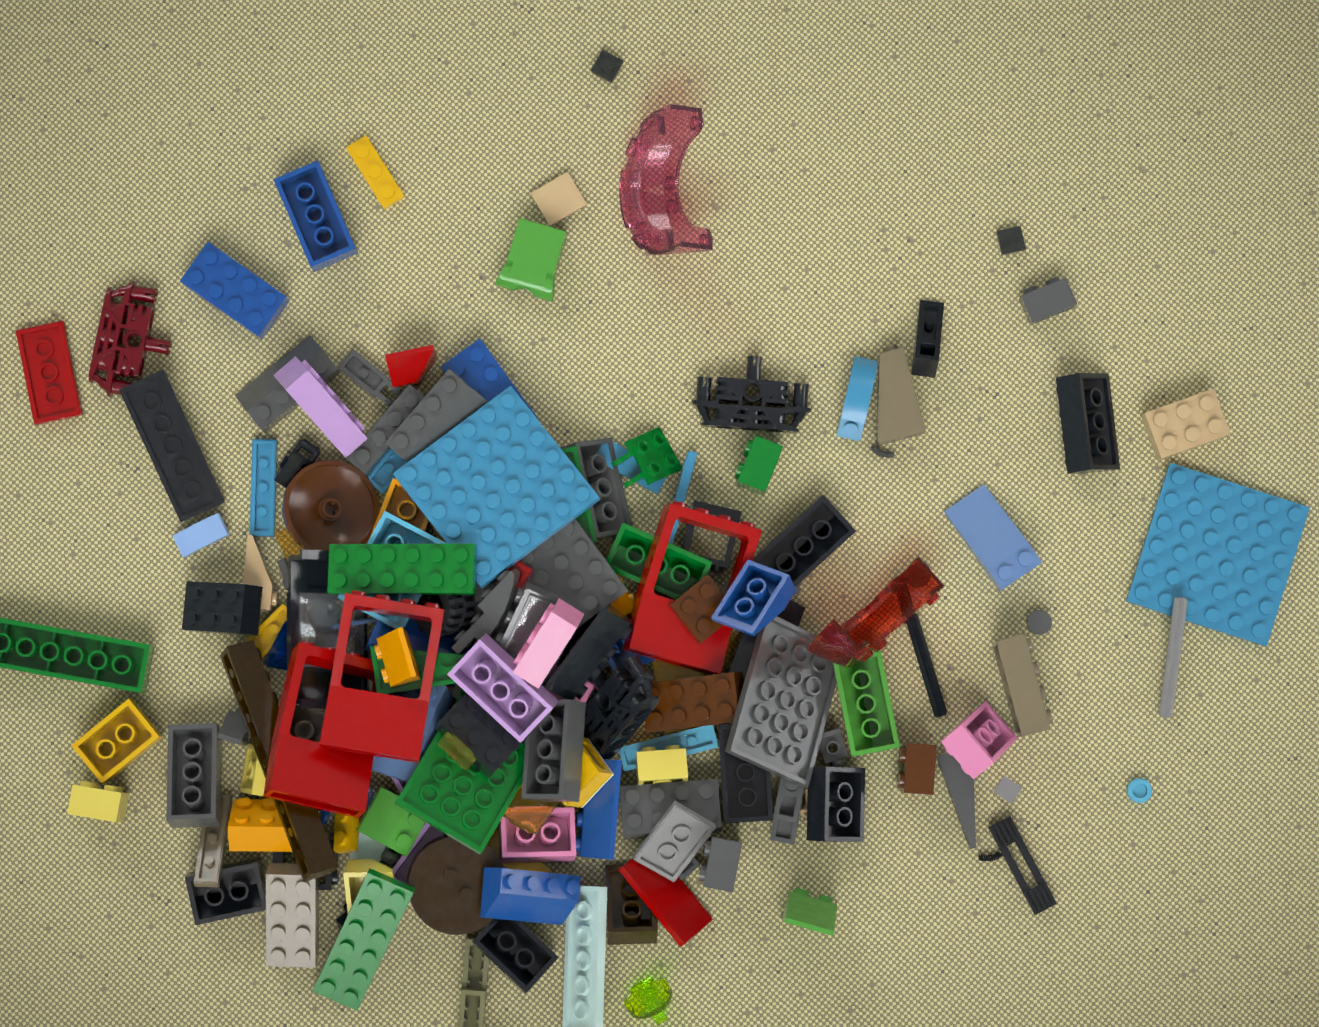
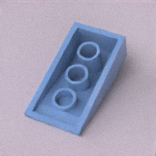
M982 485L944 511L999 592L1042 563L1028 541L985 485Z
M447 686L432 687L420 760L437 733L434 727L446 715L454 700ZM421 689L393 693V695L417 699L420 696ZM374 756L372 770L408 782L418 763Z

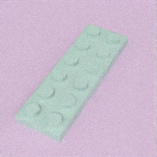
M580 885L579 902L566 919L562 1027H603L607 887Z

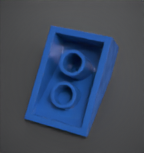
M747 560L712 615V621L755 636L785 609L794 595L796 589L790 575Z

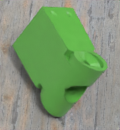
M519 218L507 263L499 274L495 286L512 291L527 289L534 297L553 302L554 278L568 236L566 231Z

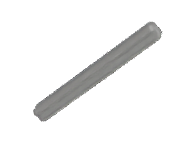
M1175 597L1173 602L1159 715L1166 718L1173 716L1188 600L1184 597Z

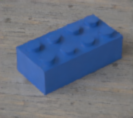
M319 161L273 179L313 272L358 254Z
M209 242L206 243L180 280L189 290L261 340H263L290 302L284 294Z
M481 339L475 341L441 366L444 373L448 369L455 371L488 401H491L511 386L535 415Z

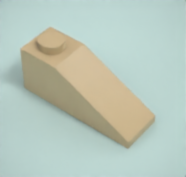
M247 535L243 584L263 587L261 610L273 611V606L278 605L279 593L275 591L274 583L256 538L253 535Z

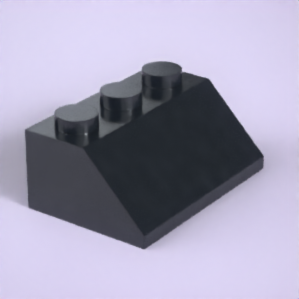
M260 857L223 865L220 887H195L193 883L195 871L188 872L185 876L195 925L266 910V882Z
M493 919L472 941L525 994L559 958L521 921Z

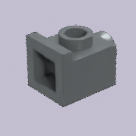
M837 728L823 733L819 750L824 764L830 762L831 767L844 763V757L849 755L840 729ZM831 743L836 744L838 747L835 753H831L828 749Z

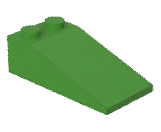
M795 888L794 892L789 891L781 919L785 923L833 936L837 913V904L832 903L833 898L819 894L818 899L809 896L810 891Z

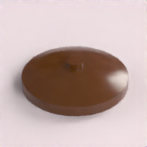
M337 460L318 461L303 468L289 482L282 501V516L288 533L301 548L309 550H329V544L367 543L380 510L376 490L367 476L356 467Z

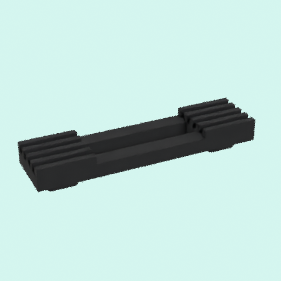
M1011 816L988 827L1034 915L1056 905L1057 902L1044 881ZM1013 842L1019 848L1038 884L1032 889H1029L1007 848Z

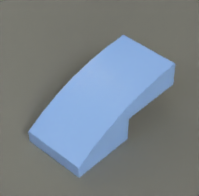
M216 513L173 535V538L184 558L206 546L216 543L230 535L220 513Z

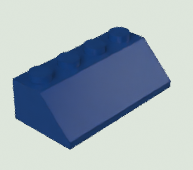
M604 759L614 775L583 808H580V812H576L575 826L578 827L576 856L614 860L622 761Z
M484 867L480 918L562 925L579 902L581 876Z

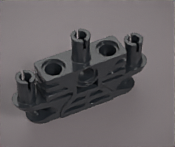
M747 356L746 379L717 377L716 384L718 386H716L717 394L715 401H710L713 378L706 377V384L703 387L704 377H697L696 400L691 402L697 407L699 414L704 422L700 423L703 427L798 433L800 431L797 428L798 424L812 410L807 408L809 384L803 383L801 394V383H794L793 406H788L789 399L787 398L789 397L788 389L790 382L761 380L763 357L756 356L755 366H753L754 356ZM747 387H757L759 395L754 398L747 396ZM742 398L749 404H756L761 400V407L742 405ZM719 402L738 403V405L719 404ZM765 405L784 406V408L765 407ZM708 409L716 410L715 420H711ZM786 415H794L790 425L786 424Z
M637 655L627 658L626 662H624L626 668L614 670L608 679L603 671L595 680L590 678L597 693L585 708L584 738H588L603 759H609L616 755L659 703V697H653L652 694L653 672L646 671Z

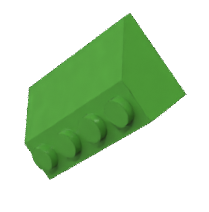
M881 651L832 660L851 757L900 748Z

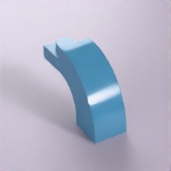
M854 357L837 431L838 437L856 441L861 440L878 361Z

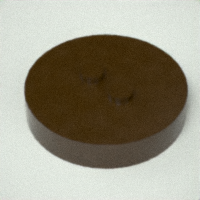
M448 835L437 837L424 845L412 860L407 875V885L415 888L410 903L419 918L432 929L450 935L469 934L489 924L493 919L480 918L484 867L504 868L502 861L495 851L487 844L479 855Z

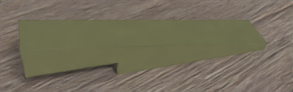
M467 935L465 940L458 1027H484L490 959L472 943L476 936Z

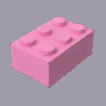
M560 598L555 605L550 603L513 663L517 666L513 673L539 689L577 629L584 613Z
M985 701L965 717L941 743L944 745L947 753L954 756L960 763L962 770L975 779L991 766L1018 737Z
M574 807L508 808L498 824L499 858L502 863L573 862L576 857Z

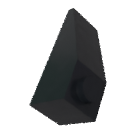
M920 300L911 375L936 377L944 303Z

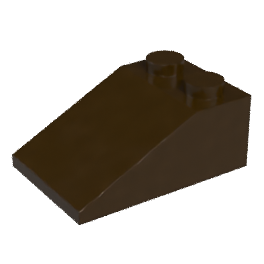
M605 865L608 945L657 943V918L620 873L619 869L624 865Z

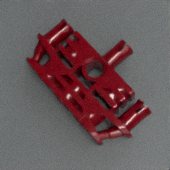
M135 280L116 290L108 287L101 311L89 370V382H97L110 398H112L113 394L121 395L119 389L132 384V382L116 380L117 376L124 377L125 375L128 378L134 377L137 380H141L147 351L169 356L171 352L169 348H172V340L150 337L155 309L151 306L146 308L140 304L138 307L135 303H132L134 299L156 304L157 298L155 296H158V289L137 286ZM124 296L121 303L114 302V297ZM134 336L141 337V344L137 347H131L130 341ZM122 340L126 348L121 347ZM100 370L107 372V379L98 375Z

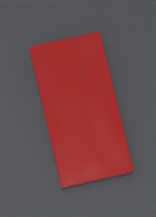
M58 321L16 330L34 425L82 416L83 412L65 322Z
M633 858L619 869L620 873L680 947L713 920L679 877L675 882H672L633 860Z

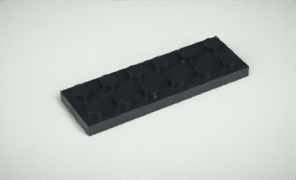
M163 369L119 389L180 523L225 503L165 370Z

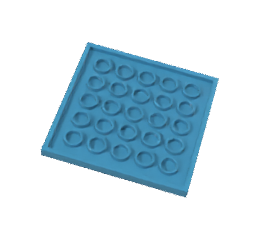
M511 386L393 473L400 485L447 544L477 545L475 581L481 589L600 500L597 493Z
M1169 463L1126 602L1172 617L1174 598L1184 597L1188 600L1185 621L1266 647L1310 507Z

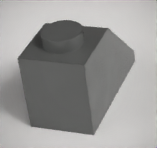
M237 707L236 712L229 710L217 738L247 746L250 736L240 709Z

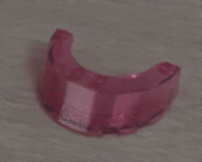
M669 104L653 112L639 125L641 130L636 138H631L625 152L628 160L625 170H621L619 185L621 214L625 228H630L633 235L632 241L638 248L646 250L649 254L670 255L713 250V237L710 230L704 227H697L688 220L682 209L679 197V174L684 155L689 145L700 134L704 126L702 108Z

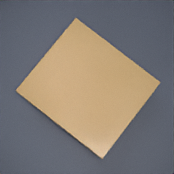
M568 171L530 193L549 226L587 206Z

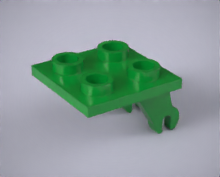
M660 427L626 441L624 444L629 452L611 463L614 468L634 457L642 472L623 484L625 489L642 479H645L647 485H650L683 469Z

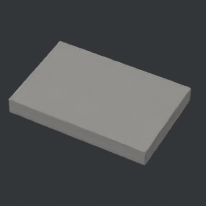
M674 801L633 854V860L675 882L716 829V824Z

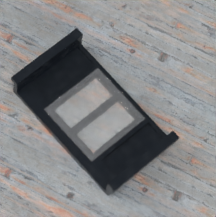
M300 549L299 555L288 556L287 667L289 666L292 649L299 642H312L322 648H336L339 629L334 630L332 626L340 624L344 601L338 598L339 595L327 593L329 550ZM356 610L353 613L352 621L366 619L367 614L361 610ZM367 623L351 626L347 654L358 653L363 658H367V650H365L367 644ZM304 664L296 704H299V709H326L332 670ZM343 673L341 684L343 687L367 691L366 678Z

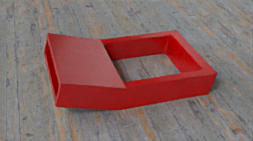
M673 501L663 507L630 616L633 622L629 627L633 630L625 639L622 650L709 675L721 674L732 628L723 625L705 641L698 644L669 607V604L674 600L654 593L655 583L675 520L740 539L741 546L726 593L746 561H753L762 530L755 528V524L741 521V524L732 521V517L726 515H718L716 517L709 515L710 511L706 509L695 508V510L686 508L687 504Z
M353 590L351 594L345 593L320 747L419 763L444 609H440V605L434 603H425V606L415 605V601L410 599H401L400 602L391 601V597L385 595H376V598L367 597L366 593ZM362 610L431 623L421 692L417 699L346 688L341 685L354 611Z
M299 642L291 652L272 737L263 797L359 818L366 812L374 756L320 747V742L294 737L290 734L304 664L333 670L336 648L333 647L322 648L312 642ZM358 653L346 654L343 673L370 679L373 682L371 692L377 693L372 660L363 658Z

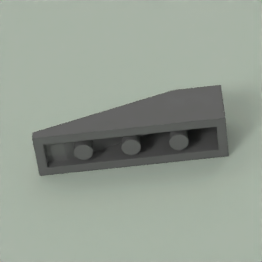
M948 753L938 755L936 759L969 849L976 848L974 779L962 770L960 763L954 756Z

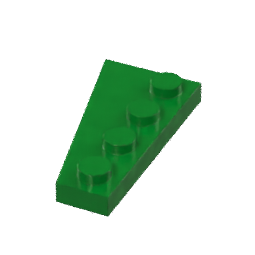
M370 646L377 693L392 694L421 689L427 651L413 650L421 679L392 688L390 683L385 684L381 673V669L385 668L383 659L378 660L374 646ZM438 653L432 687L456 684L447 674L465 655Z

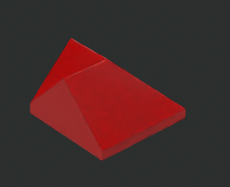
M429 345L386 354L385 358L392 386L397 387L414 383L419 387L438 359L434 346Z

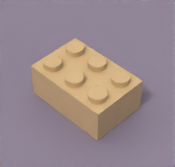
M1214 388L1148 411L1141 416L1157 461L1230 435Z

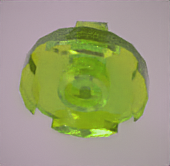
M648 977L631 987V995L628 999L625 997L624 1005L633 1018L645 1019L652 1017L657 1026L668 1020L663 1010L670 1003L673 993L671 986L664 978L660 977V980H654L653 977Z

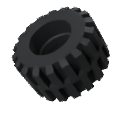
M474 594L422 595L417 605L425 606V603H434L440 605V609H444L441 636L460 633L463 629L466 630L467 625L471 624V616L475 614V610H473L475 600L472 598ZM413 619L415 624L419 625L418 628L421 632L425 631V634L430 636L431 623Z

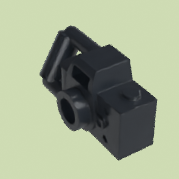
M306 439L299 440L290 455L285 456L280 463L281 471L274 481L287 488L291 479L299 471L316 461L320 455V448ZM301 448L312 455L310 459L298 453Z

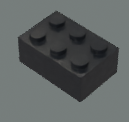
M186 581L182 630L200 633L258 636L263 587L248 584Z
M467 693L434 727L488 779L526 739L525 737L520 743Z
M814 766L807 797V841L864 842L865 768Z

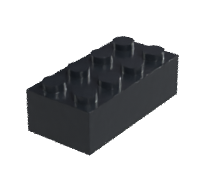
M718 724L723 823L773 821L771 773L725 752L732 724Z

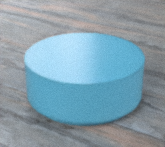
M1134 779L1127 786V795L1135 803H1144L1150 799L1152 787L1145 779Z

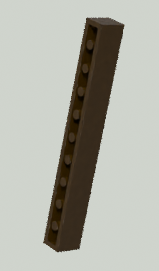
M254 640L227 646L220 654V658L266 779L272 737L279 710L278 697L272 691L270 675L263 667L261 651L256 647ZM273 799L303 881L331 874L338 867V857L330 846L328 830L323 827L320 819V809Z

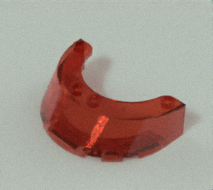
M918 557L903 573L894 578L874 597L872 602L840 626L833 619L809 645L808 651L812 655L845 668L854 665L859 660L864 663L874 654L872 652L874 649L876 652L883 649L888 644L886 639L908 622L926 604L929 606L934 604L941 597L938 593L945 586Z

